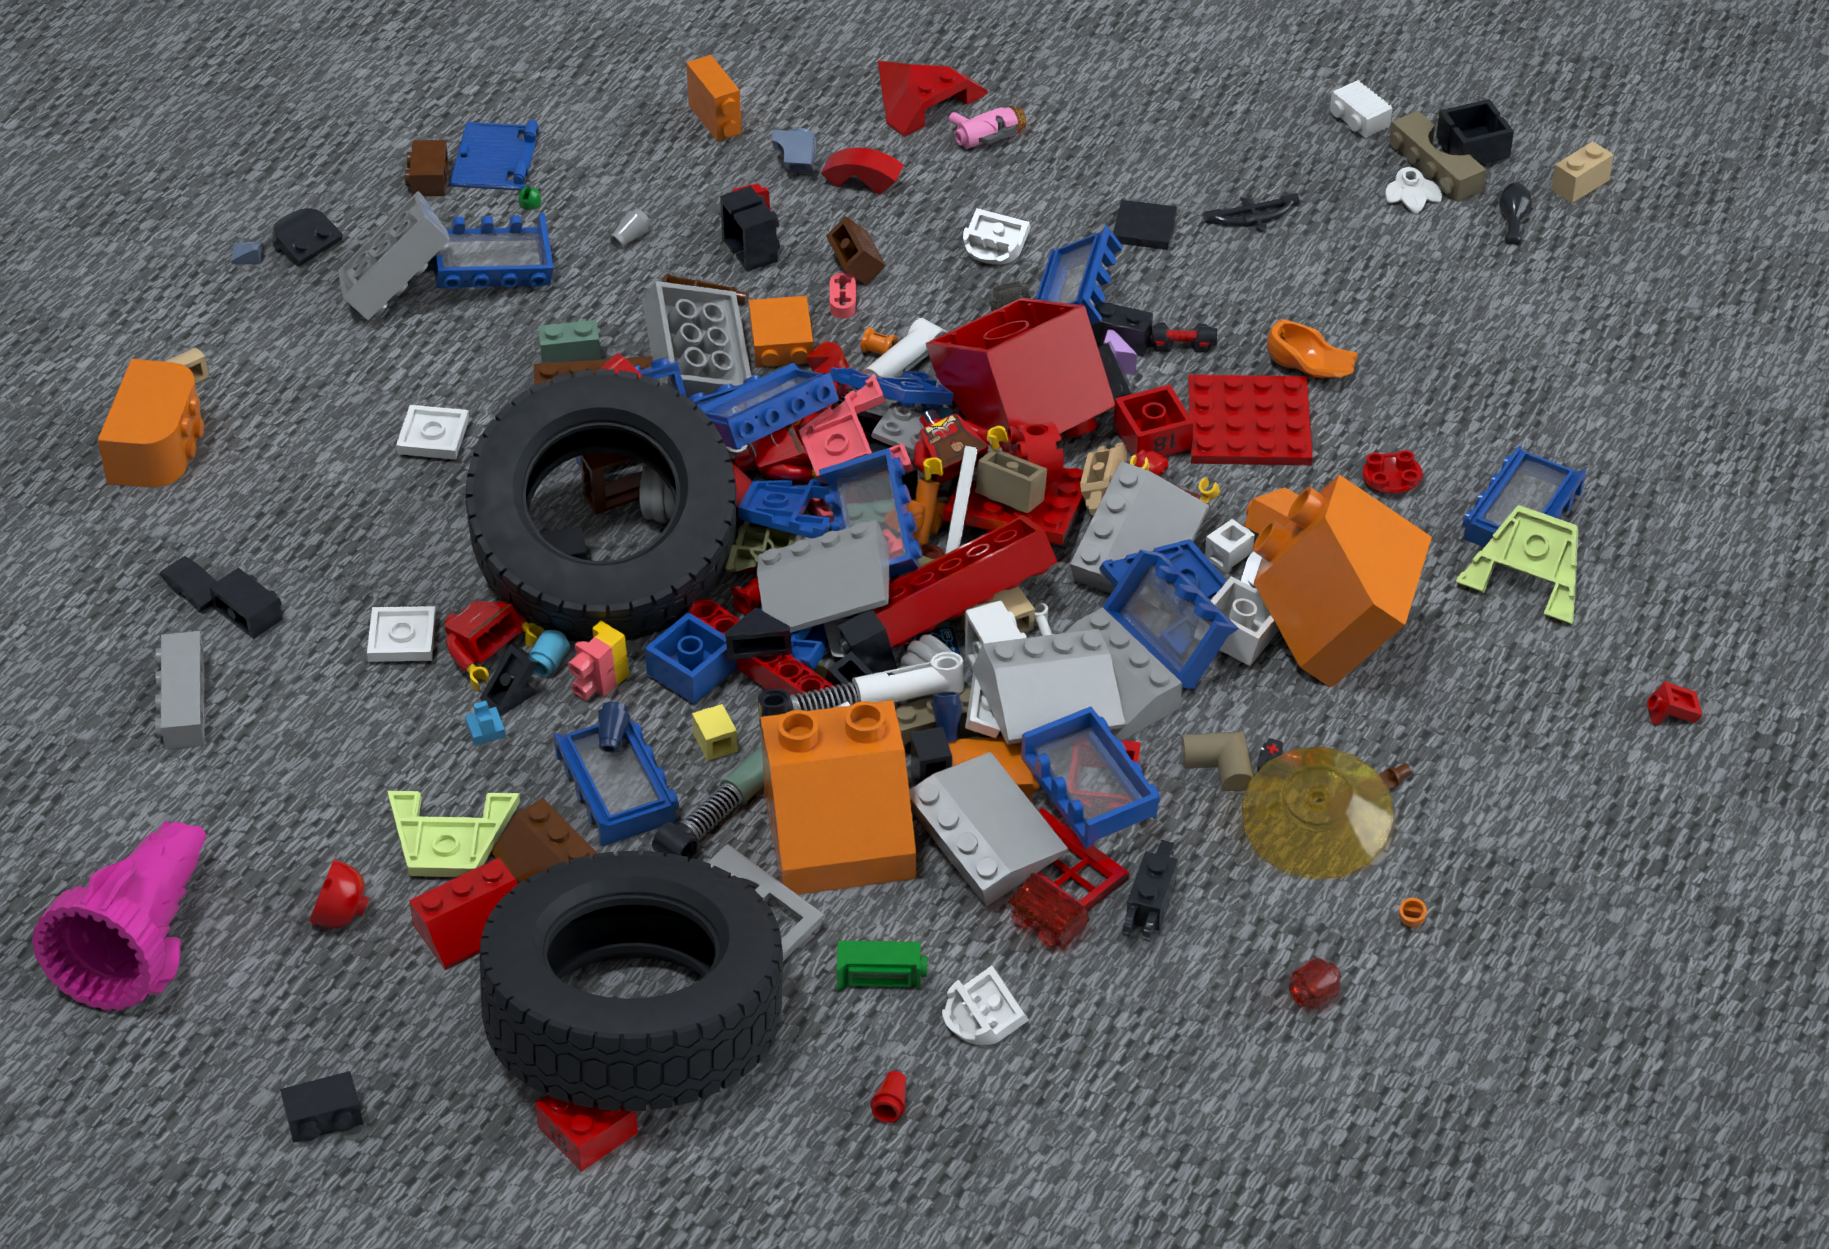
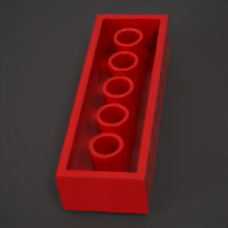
M1021 515L889 582L888 605L874 608L873 611L886 628L891 647H900L907 644L911 637L920 632H930L938 627V623L948 618L953 619L962 616L967 608L975 604L987 603L994 598L995 594L1021 585L1022 580L1032 575L1038 576L1046 573L1050 566L1058 562L1045 530L1024 515Z

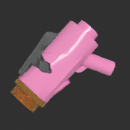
M1019 106L997 108L970 120L955 112H952L949 116V122L957 125V130L954 132L956 142L965 149L984 143L991 144L1017 135L1027 124L1025 113Z

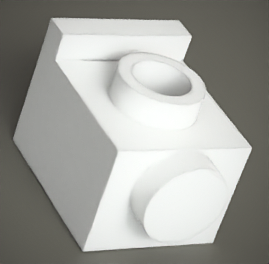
M1231 519L1206 537L1205 556L1211 563L1228 574L1232 571L1234 565L1253 552L1255 534Z

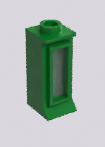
M838 941L837 992L846 985L866 987L917 986V990H920V977H927L928 961L927 956H921V942Z

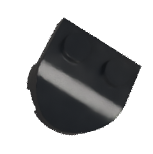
M305 208L287 214L274 224L272 244L277 253L283 251L299 267L340 242L343 234L321 211Z

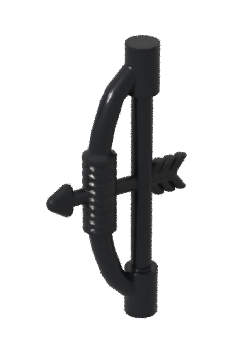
M1295 193L1280 196V199L1255 204L1254 198L1251 195L1248 199L1240 197L1243 204L1241 207L1205 211L1203 217L1206 223L1215 221L1224 225H1244L1245 227L1257 224L1256 229L1265 232L1267 225L1263 223L1271 222L1272 219L1285 214L1292 205L1299 204L1300 200L1298 194ZM1282 206L1281 208L1274 210L1272 212H1270L1269 210L1259 213L1256 212L1257 210ZM1251 212V214L1249 215H1243L1242 218H1224L1227 216Z

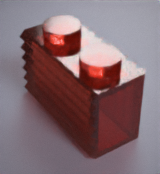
M1031 873L1026 882L1022 883V886L1018 888L1017 892L1008 901L1012 912V920L1023 929L1028 927L1034 929L1037 932L1038 938L1049 947H1053L1055 944L1062 950H1065L1090 921L1086 907L1035 873Z

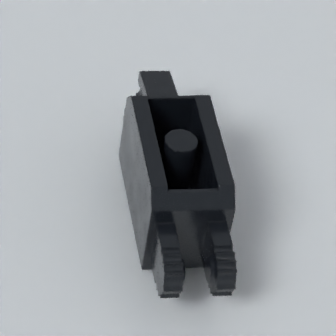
M1161 840L1156 854L1145 851L1127 900V913L1122 928V935L1130 937L1134 926L1137 925L1143 927V940L1151 942L1155 930L1159 931L1161 929L1177 880L1178 859L1173 858V842Z

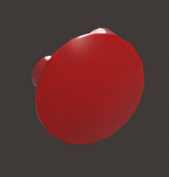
M1401 450L1398 453L1385 454L1374 452L1366 457L1362 477L1366 484L1375 490L1384 493H1402L1418 486L1422 480L1423 470L1419 463L1414 460L1415 455L1411 451Z

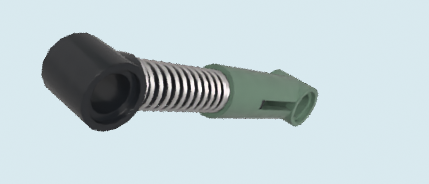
M762 745L720 782V788L690 813L685 820L677 824L667 822L662 825L652 841L653 850L664 852V857L668 853L688 857V862L694 858L699 848V839H702L706 832H709L710 829L714 828V825H717L722 818H725L729 811H733V808L737 806H743L764 787Z

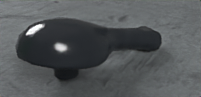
M1518 182L1505 187L1499 198V207L1509 220L1505 243L1516 245L1521 243V235L1519 233L1520 220L1530 211L1532 206L1529 190Z

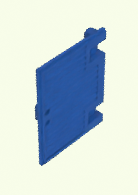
M533 119L528 121L527 125L466 122L449 186L504 190L523 189L525 187V176H528L536 145L535 135L539 133L540 129L538 123ZM519 133L524 134V139L518 138ZM508 175H514L513 180H507Z

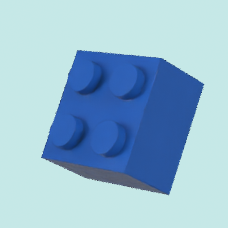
M690 613L685 614L645 647L647 675L693 704L737 669V659L728 660L725 635Z

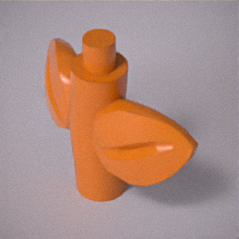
M918 479L916 501L911 500L910 503H907L908 511L912 512L917 527L913 531L914 540H918L921 550L923 549V544H928L930 533L938 534L944 523V508L947 505L943 501L937 502L939 482L926 479ZM894 508L886 515L884 521L893 530L900 532Z

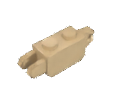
M1123 442L1117 443L1115 448L1107 449L1106 446L1098 447L1097 452H1090L1087 455L1080 486L1086 501L1087 510H1089L1092 516H1094L1120 462H1127V449Z

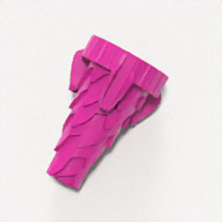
M165 820L154 833L152 832L146 836L126 859L94 872L89 878V886H78L72 890L67 889L60 896H57L35 925L32 945L34 946L35 958L47 978L53 984H56L59 990L70 995L74 1000L85 1003L93 1008L122 1010L141 1003L147 994L158 995L162 993L167 982L173 981L179 966L180 946L182 943L179 938L166 937V935L170 931V922L180 908L178 903L187 893L184 887L191 879L200 858L199 852L207 837L200 825L190 826L182 822L168 823Z

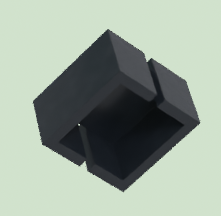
M1490 99L1439 110L1436 137L1445 150L1450 151V155H1470L1480 165L1510 158L1514 131L1504 117H1500V112Z
M751 186L720 196L722 240L733 254L736 253V258L744 269L748 272L778 262L777 250L780 249V243L777 238L776 228L779 227V220L774 211L771 212L766 206L764 198L761 195L758 196Z

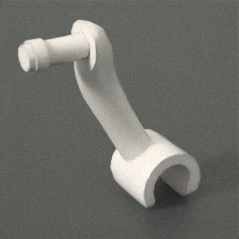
M1045 603L1038 605V613L1035 612L1034 626H1039L1042 636L1053 635L1048 624V606Z

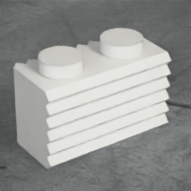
M1359 80L1331 93L1330 110L1332 114L1344 120L1352 131H1357L1365 138H1368V136H1372L1390 127L1392 106L1388 105L1384 99L1381 100V97L1370 91V88L1367 89L1366 85L1364 86Z

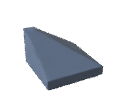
M234 242L231 264H260L263 242Z

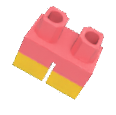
M602 621L592 628L593 639L589 643L581 641L575 644L576 656L568 662L570 672L577 677L571 684L572 691L584 700H587L595 692L604 697L630 675L628 658L626 656L625 635Z

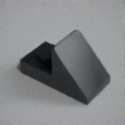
M510 644L481 694L480 699L486 701L489 707H496L501 716L511 711L537 693L527 682L539 662L520 646Z

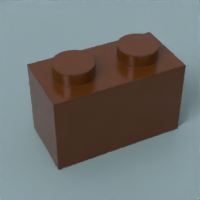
M413 140L412 152H407L408 169H405V185L410 186L411 196L418 191L423 196H445L449 162L446 140Z
M846 216L826 235L844 271L867 285L886 266L868 231Z

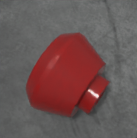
M1143 449L1136 454L1135 466L1143 467L1147 457L1149 471L1159 477L1169 468L1168 459L1153 450L1147 453Z

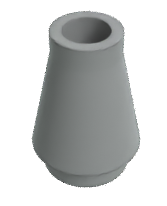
M639 209L628 211L614 233L610 235V241L613 245L622 249L626 244L648 232V227L651 225L649 218Z

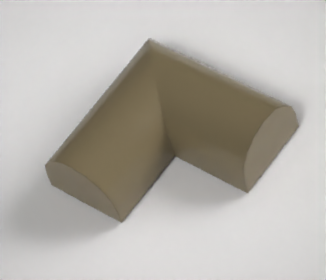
M1236 731L1181 736L1180 745L1185 769L1217 767L1222 791L1254 789L1255 782L1245 732Z

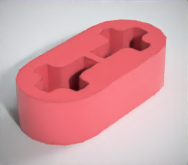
M837 273L830 279V312L837 318H849L856 311V280L849 273ZM840 286H846V289H840ZM846 301L845 305H840V302Z

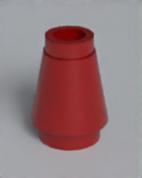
M899 1071L888 1072L871 1099L872 1114L877 1120L884 1123H893L904 1114L906 1077Z

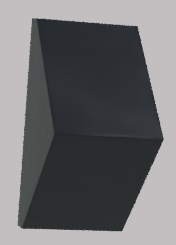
M758 608L753 609L725 632L728 660L792 654L790 626Z

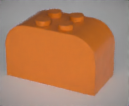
M131 359L97 440L107 484L161 487L175 482L184 474L190 458H194L196 455V442L204 434V421L202 420L195 378L188 367L174 362Z

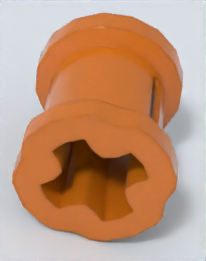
M868 327L862 337L860 350L864 353L870 351L883 355L898 343V337L893 334L886 336L877 333L874 328Z

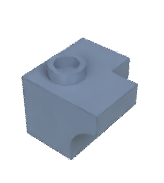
M795 128L793 131L772 130V145L774 150L784 154L785 170L813 173L817 152L814 132H810L805 128Z

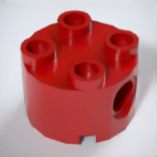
M1053 422L1009 426L1007 428L1008 443L1010 444V452L1008 454L1046 468V484L1056 483L1057 480L1061 479L1064 456L1063 449H1057L1056 441H1061L1057 426Z

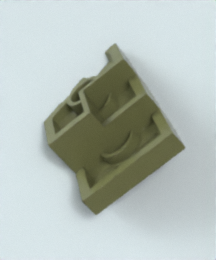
M745 521L744 526L739 528L736 544L731 547L726 573H733L757 566L759 554L772 548L779 549L792 545L799 540H804L805 537Z

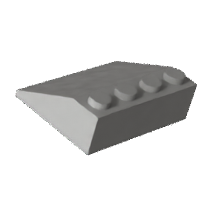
M419 191L338 270L343 298L367 320L373 315L379 316L386 309L387 302L394 295L399 296L408 286L407 282L414 275L419 276L428 267L427 262L434 255H441L449 245L448 231Z
M655 281L642 301L651 356H653V360L668 357L669 361L679 362L678 366L688 398L704 392L705 395L715 393L717 388L726 384H732L733 387L744 384L743 381L752 377L736 292ZM669 376L656 379L659 380L660 385L665 383L672 387Z
M1121 461L1070 563L1074 581L1112 593L1115 587L1099 570L1102 562L1110 559L1113 561L1124 559L1126 555L1138 554L1140 549L1153 551L1154 548L1188 539L1193 541L1205 518L1209 505L1151 471ZM1148 582L1137 598L1136 603L1160 610L1165 600Z
M877 520L860 522L850 528L829 531L823 536L809 540H799L792 545L779 549L772 548L759 554L757 576L762 611L789 625L790 633L888 605L890 548Z
M1104 608L1078 620L1065 632L1099 629L1111 654L1125 720L1124 728L1110 730L1116 739L1124 740L1180 709L1182 682Z
M1099 629L982 644L972 670L1007 744L1021 743L1023 733L1090 706L1093 707L1099 717L1105 718L1109 730L1124 728L1125 720L1111 654Z
M991 752L937 772L909 790L911 812L986 907L1068 852L1066 845Z

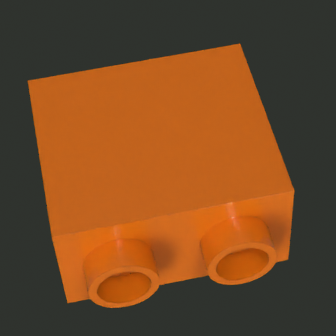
M1340 474L1321 492L1316 491L1312 487H1307L1303 490L1289 511L1288 519L1290 520L1284 526L1276 520L1270 521L1260 532L1253 546V552L1262 557L1253 582L1300 668L1329 687L1337 684L1405 626L1432 539L1423 530Z
M861 701L850 706L811 711L792 710L785 714L760 717L764 798L780 882L794 893L804 894L916 879V847L906 758L894 701Z

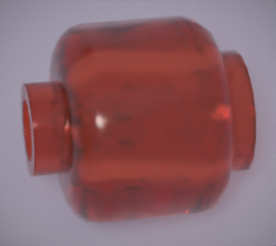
M1312 958L1291 973L1289 992L1294 1001L1301 1007L1306 1006L1309 1009H1318L1336 998L1340 993L1341 973L1332 962L1328 963L1321 958Z

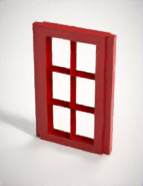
M1044 808L1037 809L1066 847L1082 860L1072 868H1069L1059 859L1052 862L1053 865L1065 873L1054 882L1042 873L1037 872L1023 883L1074 921L1124 883L1129 877L1130 872L1095 846L1091 845L1086 849L1071 828ZM1087 864L1107 878L1097 887L1077 874ZM1070 877L1090 892L1079 901L1059 887Z

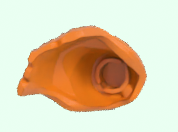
M1281 319L1274 323L1267 335V350L1272 360L1285 368L1298 369L1316 378L1331 379L1341 378L1354 372L1353 366H1355L1358 353L1331 346L1316 329Z

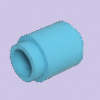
M545 630L542 632L529 653L530 656L539 662L533 672L534 674L548 677L551 673L556 672L570 649V644L562 632L558 630Z

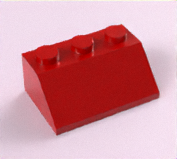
M500 857L409 900L413 926L444 970L480 953L481 937L489 915L506 893L510 894V890L518 885L515 877Z

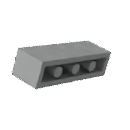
M200 631L161 635V648H156L157 667H161V671H156L155 673L157 690H161V694L155 695L157 714H161V718H155L157 738L163 737L165 749L205 745L204 649Z

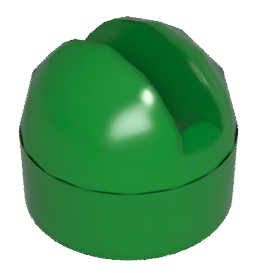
M526 186L520 190L518 200L521 208L533 210L541 205V195L538 189Z

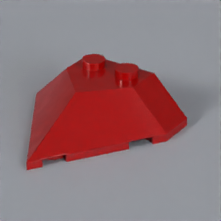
M877 60L886 124L903 137L925 126V109L953 95L965 104H969L988 94V90L976 81L950 66L917 65Z

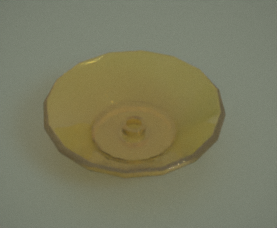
M1327 747L1293 749L1269 760L1249 781L1241 805L1244 832L1257 853L1282 872L1308 879L1343 877L1368 865L1387 844L1394 822L1391 793L1377 771L1353 754ZM1316 798H1320L1323 800V802L1317 803L1313 800Z

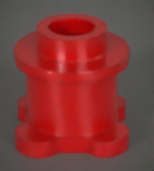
M757 578L751 579L748 585L742 589L738 585L731 588L734 598L733 606L739 613L742 612L747 615L753 609L762 606Z

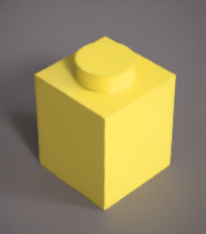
M723 704L692 713L693 734L707 761L738 752L737 730Z

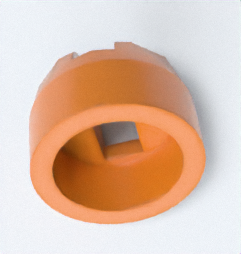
M1407 898L1400 904L1399 918L1405 926L1414 928L1424 922L1427 908L1423 901L1418 898Z

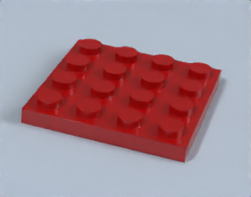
M1188 374L1189 415L1194 422L1193 442L1190 449L1191 464L1312 466L1307 376Z
M1063 467L1061 479L1057 480L1056 483L1046 484L1044 501L1029 513L1018 511L1011 506L998 501H992L986 496L976 493V481L972 480L964 525L994 530L1024 515L1045 530L1049 542L1063 545L1085 500L1080 486L1083 470ZM957 487L944 508V521L951 522Z

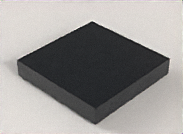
M1121 200L1113 234L1121 244L1168 250L1177 207Z

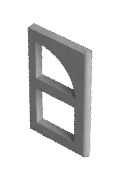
M726 844L708 862L711 864V868L715 865L730 872L731 877L735 875L748 885L756 887L755 891L763 897V901L767 902L772 898L801 919L782 938L783 961L826 918V915L729 844Z

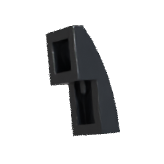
M184 556L160 571L159 575L178 596L183 594L199 613L212 605L209 587L217 581L188 557Z

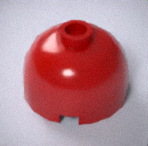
M333 859L309 922L335 929L350 924L355 915L363 916L369 897L364 896L365 882L363 876L354 867Z

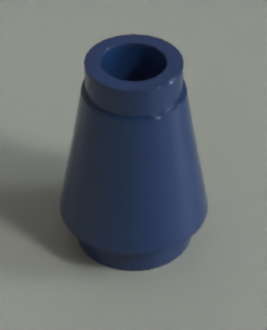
M959 692L935 693L934 701L931 702L936 727H943L947 741L959 739L964 702L960 700Z
M605 702L602 705V709L598 711L599 749L603 752L615 753L619 749L630 720L628 707L622 703Z

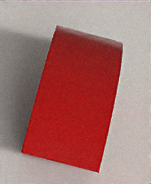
M856 147L843 149L829 156L821 174L836 187H839L852 175H856L875 193L880 195L897 181L904 165L881 151Z
M824 341L806 356L812 372L824 375L831 371V367L850 368L842 348L834 342ZM841 383L842 389L838 398H841L850 388L849 385Z

